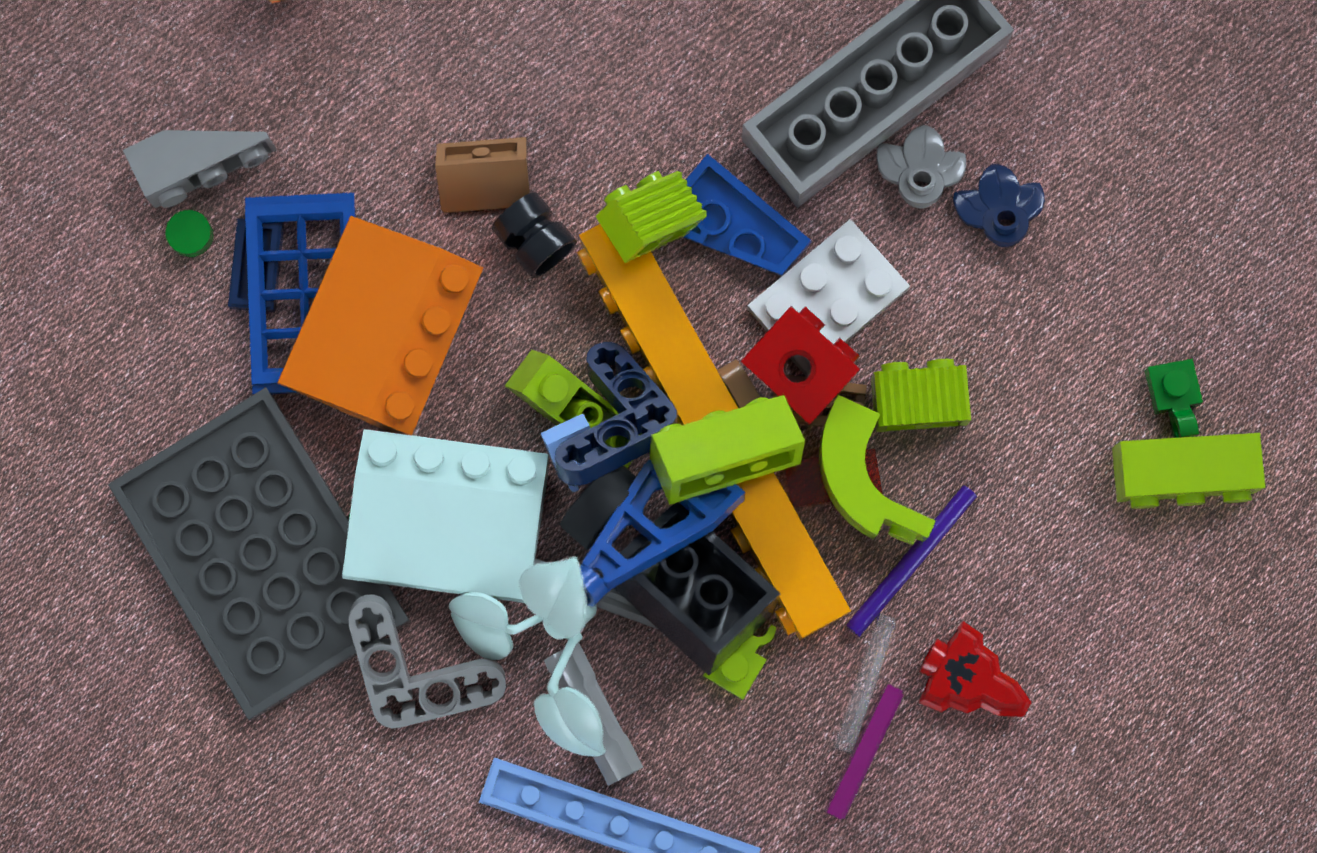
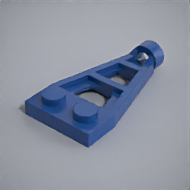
M649 459L628 489V497L616 508L580 566L585 587L586 604L594 607L614 587L712 532L744 501L745 491L735 484L680 501L679 503L689 511L688 517L670 528L659 529L643 515L644 507L653 493L663 490ZM631 525L646 537L651 544L633 558L626 559L612 547V544L621 532ZM593 570L600 571L603 574V578L601 579Z

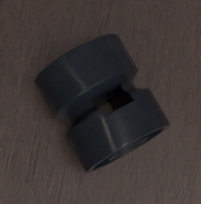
M531 192L514 202L497 218L491 228L508 250L517 249L516 260L532 279L538 278L553 269L577 244V240L561 221H551L553 212L537 192Z

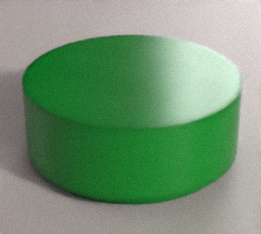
M183 210L176 213L168 221L165 230L168 244L174 251L184 257L202 255L209 249L214 237L210 222L204 215L195 210Z

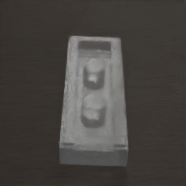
M880 613L875 619L831 747L832 749L846 754L854 750L897 624L895 618Z

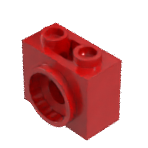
M790 306L741 362L778 396L784 395L789 406L807 423L812 424L861 370L854 363L860 356L840 337L833 344L820 333L825 324L807 307H804L798 313ZM794 356H804L811 364V374L803 382H792L786 376L785 365Z

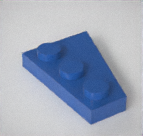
M708 153L686 178L687 186L692 188V194L697 195V202L702 203V209L707 211V217L683 238L780 276H783L812 243L806 235Z

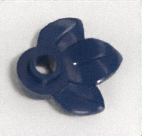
M997 163L991 164L984 170L979 181V190H961L954 192L953 195L955 210L964 224L969 227L983 229L986 237L993 244L1000 247H1011L1022 241L1027 235L1029 221L1041 214L1045 203V196L1040 183L1032 182L1020 186L1015 174L1009 168ZM1010 220L1014 224L1003 226L998 221Z

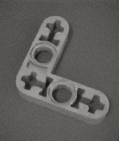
M372 594L364 595L352 604L348 617L349 629L373 714L376 720L383 726L401 728L480 708L497 702L504 695L506 689L505 672L498 662L488 658L409 676L393 614L388 602L382 597ZM364 608H371L373 614H382V617L378 618L377 621L379 638L364 645L363 641L371 640L369 624L366 621L359 622L358 619L362 618ZM387 634H388L389 637H390V639H389V638H382V637H384V636L387 635ZM378 650H385L394 656L396 664L392 670L380 673L371 668L369 657ZM481 672H486L487 676L491 679H498L492 682V690L483 691L481 685L467 687L468 697L461 698L458 677L464 676V686L478 682V674ZM436 682L446 683L451 687L453 696L447 703L435 704L426 695L429 686ZM412 689H419V703L422 709H415V701L404 703L400 714H393L391 708L383 709L387 705L388 696L395 695L398 702L412 699Z

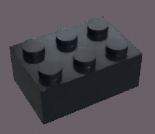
M679 502L674 503L653 524L659 529L670 528L686 519L689 511ZM713 532L708 533L614 587L618 593L708 676L772 616L781 594ZM640 534L620 554L626 559H631L647 548L651 542Z

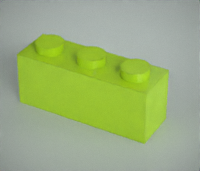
M784 395L771 399L761 397L752 400L745 407L728 412L722 410L714 411L704 416L701 420L685 425L671 424L665 426L658 433L652 434L649 458L670 505L799 465L802 460L805 439Z
M1260 433L1120 441L1112 447L1117 502L1130 501L1131 509L1159 507L1160 499H1177V506L1201 505L1206 503L1205 497L1223 496V503L1252 501L1251 494L1266 488Z

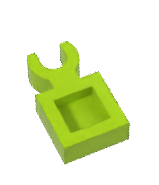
M771 624L767 633L762 637L751 635L710 676L704 673L703 677L743 700L767 659L758 655L756 651L759 647L765 646L772 641L776 633V627Z

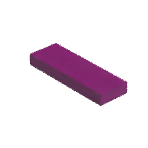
M890 684L884 685L824 810L825 813L840 820L842 818L845 819L904 696L902 690Z

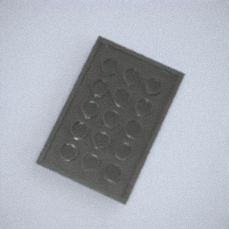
M267 387L108 484L248 720H254L357 655L349 629L348 617L352 604L358 598L374 594L387 601L397 630L410 622L409 617L389 585L343 579L342 573L349 519ZM364 608L362 618L358 619L359 622L366 621L371 632V640L363 641L364 645L379 638L377 621L378 618L382 617V614H373L371 608Z

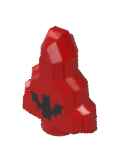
M964 621L958 626L956 633L948 643L938 638L934 641L919 669L920 673L929 677L919 704L940 713L949 707L966 714L982 708L996 716L1024 717L1032 703L1019 683L1000 671L998 656L983 645V634Z

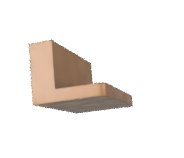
M526 137L437 144L435 168L440 205L443 212L508 208L514 202L530 193Z

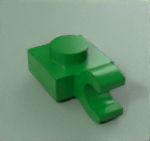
M1193 358L1147 367L1145 369V376L1154 414L1168 412L1173 438L1194 437L1198 435L1197 420L1191 408L1200 406L1203 400Z

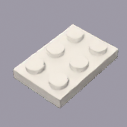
M849 219L748 304L747 310L768 332L790 306L798 313L804 307H807L825 324L820 333L833 344L839 337L846 343L907 292L910 285L855 223ZM804 356L790 358L805 376L811 373V364Z

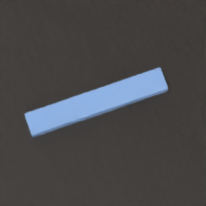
M495 757L479 803L625 853H760L761 850L760 847Z

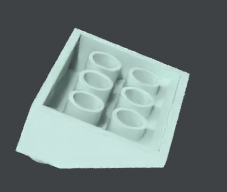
M364 429L355 472L342 573L343 579L453 594L476 592L489 595L498 600L525 603L520 591V578L523 572L535 563L548 479L549 454Z

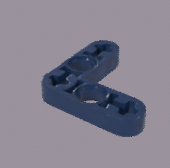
M602 342L594 345L589 349L586 361L590 381L618 412V415L566 440L555 451L557 475L562 482L571 486L588 484L650 452L652 434L658 433L665 426L678 424L677 410L674 404L625 348L614 342ZM615 365L616 376H614L613 370L610 368V366ZM629 387H637L644 391L642 395L636 398H626L620 395L622 390ZM613 436H623L629 440L625 446L619 448L609 447L605 444V441ZM575 459L578 463H584V464L578 465L575 461H572V462H569V461Z

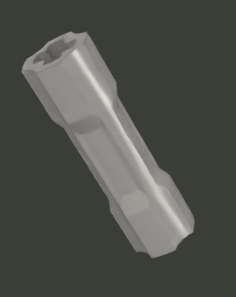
M578 642L562 673L558 688H573L587 696L595 706L602 722L603 746L606 752L601 756H593L607 785L610 786L644 767L628 736L621 729L596 680L595 672ZM563 650L543 660L551 676Z

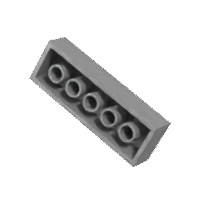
M905 0L743 124L741 140L798 208L1004 50L1011 39L1014 29L990 0Z

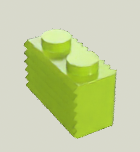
M656 171L642 179L636 185L637 189L630 191L629 187L624 185L611 192L604 198L606 206L595 216L624 263H627L643 254L652 252L656 248L665 246L669 242L671 243L680 237H684L707 217V211L702 209V203L697 202V195L692 194V188L687 186V180L682 179V172L676 171L662 177L661 173Z
M954 359L931 360L927 362V368L909 369L907 362L886 363L881 365V371L874 372L871 377L873 411L880 413L875 425L876 432L967 426L971 421L966 365L955 366Z

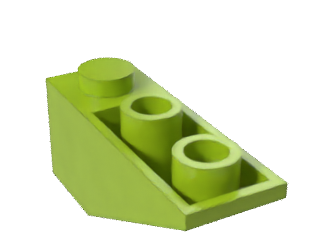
M532 349L505 384L506 388L556 426L583 414L590 428L618 415V412L610 403L550 355ZM613 436L608 438L605 444L609 447L619 448L625 446L629 440L623 436ZM632 461L625 464L624 466L628 468Z

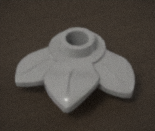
M921 125L912 130L905 139L904 147L882 143L878 146L876 161L882 177L898 185L899 193L908 205L919 209L927 208L936 203L941 198L943 189L959 183L966 170V155L957 151L945 152L940 134L928 125ZM922 181L929 185L925 187L917 186L914 182Z

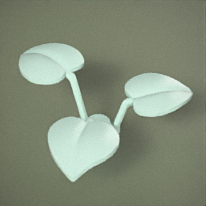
M573 557L558 562L538 563L530 566L523 572L520 578V591L526 606L535 615L518 624H508V614L505 607L489 595L470 592L458 595L451 600L449 609L458 632L466 644L481 657L491 660H501L507 657L513 649V641L510 634H518L542 621L546 632L555 639L566 638L568 640L548 682L547 690L549 694H541L535 699V714L546 735L560 747L583 756L603 755L606 752L603 746V727L593 703L587 696L573 688H558L559 680L574 647L582 639L580 632L597 612L596 605L591 607L586 604L585 587L578 558Z

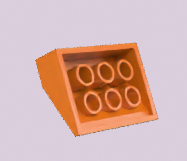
M350 216L277 384L390 433L412 435L484 267L437 246Z

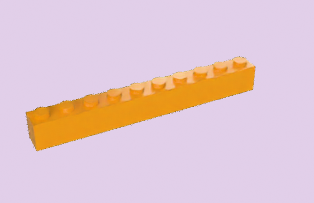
M600 224L581 233L579 238L583 249L576 253L588 276L596 273L604 286V288L598 291L603 304L610 315L618 312L626 326L619 330L624 342L632 354L640 351L647 364V367L643 368V370L674 404L677 410V423L685 425L701 420L704 416L714 411L722 410L728 412L738 409L651 251L624 263ZM775 473L736 484L745 491V498L730 514L736 527L730 529V532L742 554L748 551L751 552L759 566L754 570L781 593L778 599L781 608L776 610L775 614L786 634L789 636L795 632L800 641L848 615L851 612L850 607Z

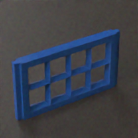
M354 193L245 197L253 395L267 387L271 394L298 393L277 384L283 368H268L267 340L297 338L301 328L267 329L265 301L300 299L302 327L309 311V298H314L318 288H308L307 260L330 259L336 249H307L306 221L340 219L341 238L349 217H356ZM297 221L298 250L263 251L262 223ZM298 260L299 289L265 290L264 262Z

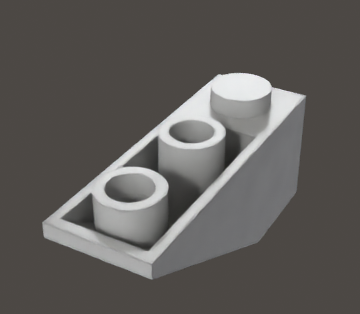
M163 130L123 149V152L145 198L155 208L160 206L168 208L183 202L187 198V193L201 186L210 188L221 184L228 178V173L243 166L244 168H253L262 164L269 158L268 154L277 149L267 132Z

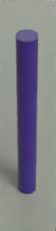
M963 485L934 519L936 522L929 537L924 542L916 540L845 625L851 632L860 637L977 498V495L971 489Z

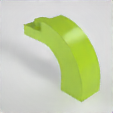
M837 395L825 422L819 448L821 477L830 500L851 526L871 539L878 535L882 524L890 527L888 534L902 542L911 545L914 544L916 539L924 542L929 537L936 521L886 498L876 489L868 476L865 452L880 413Z

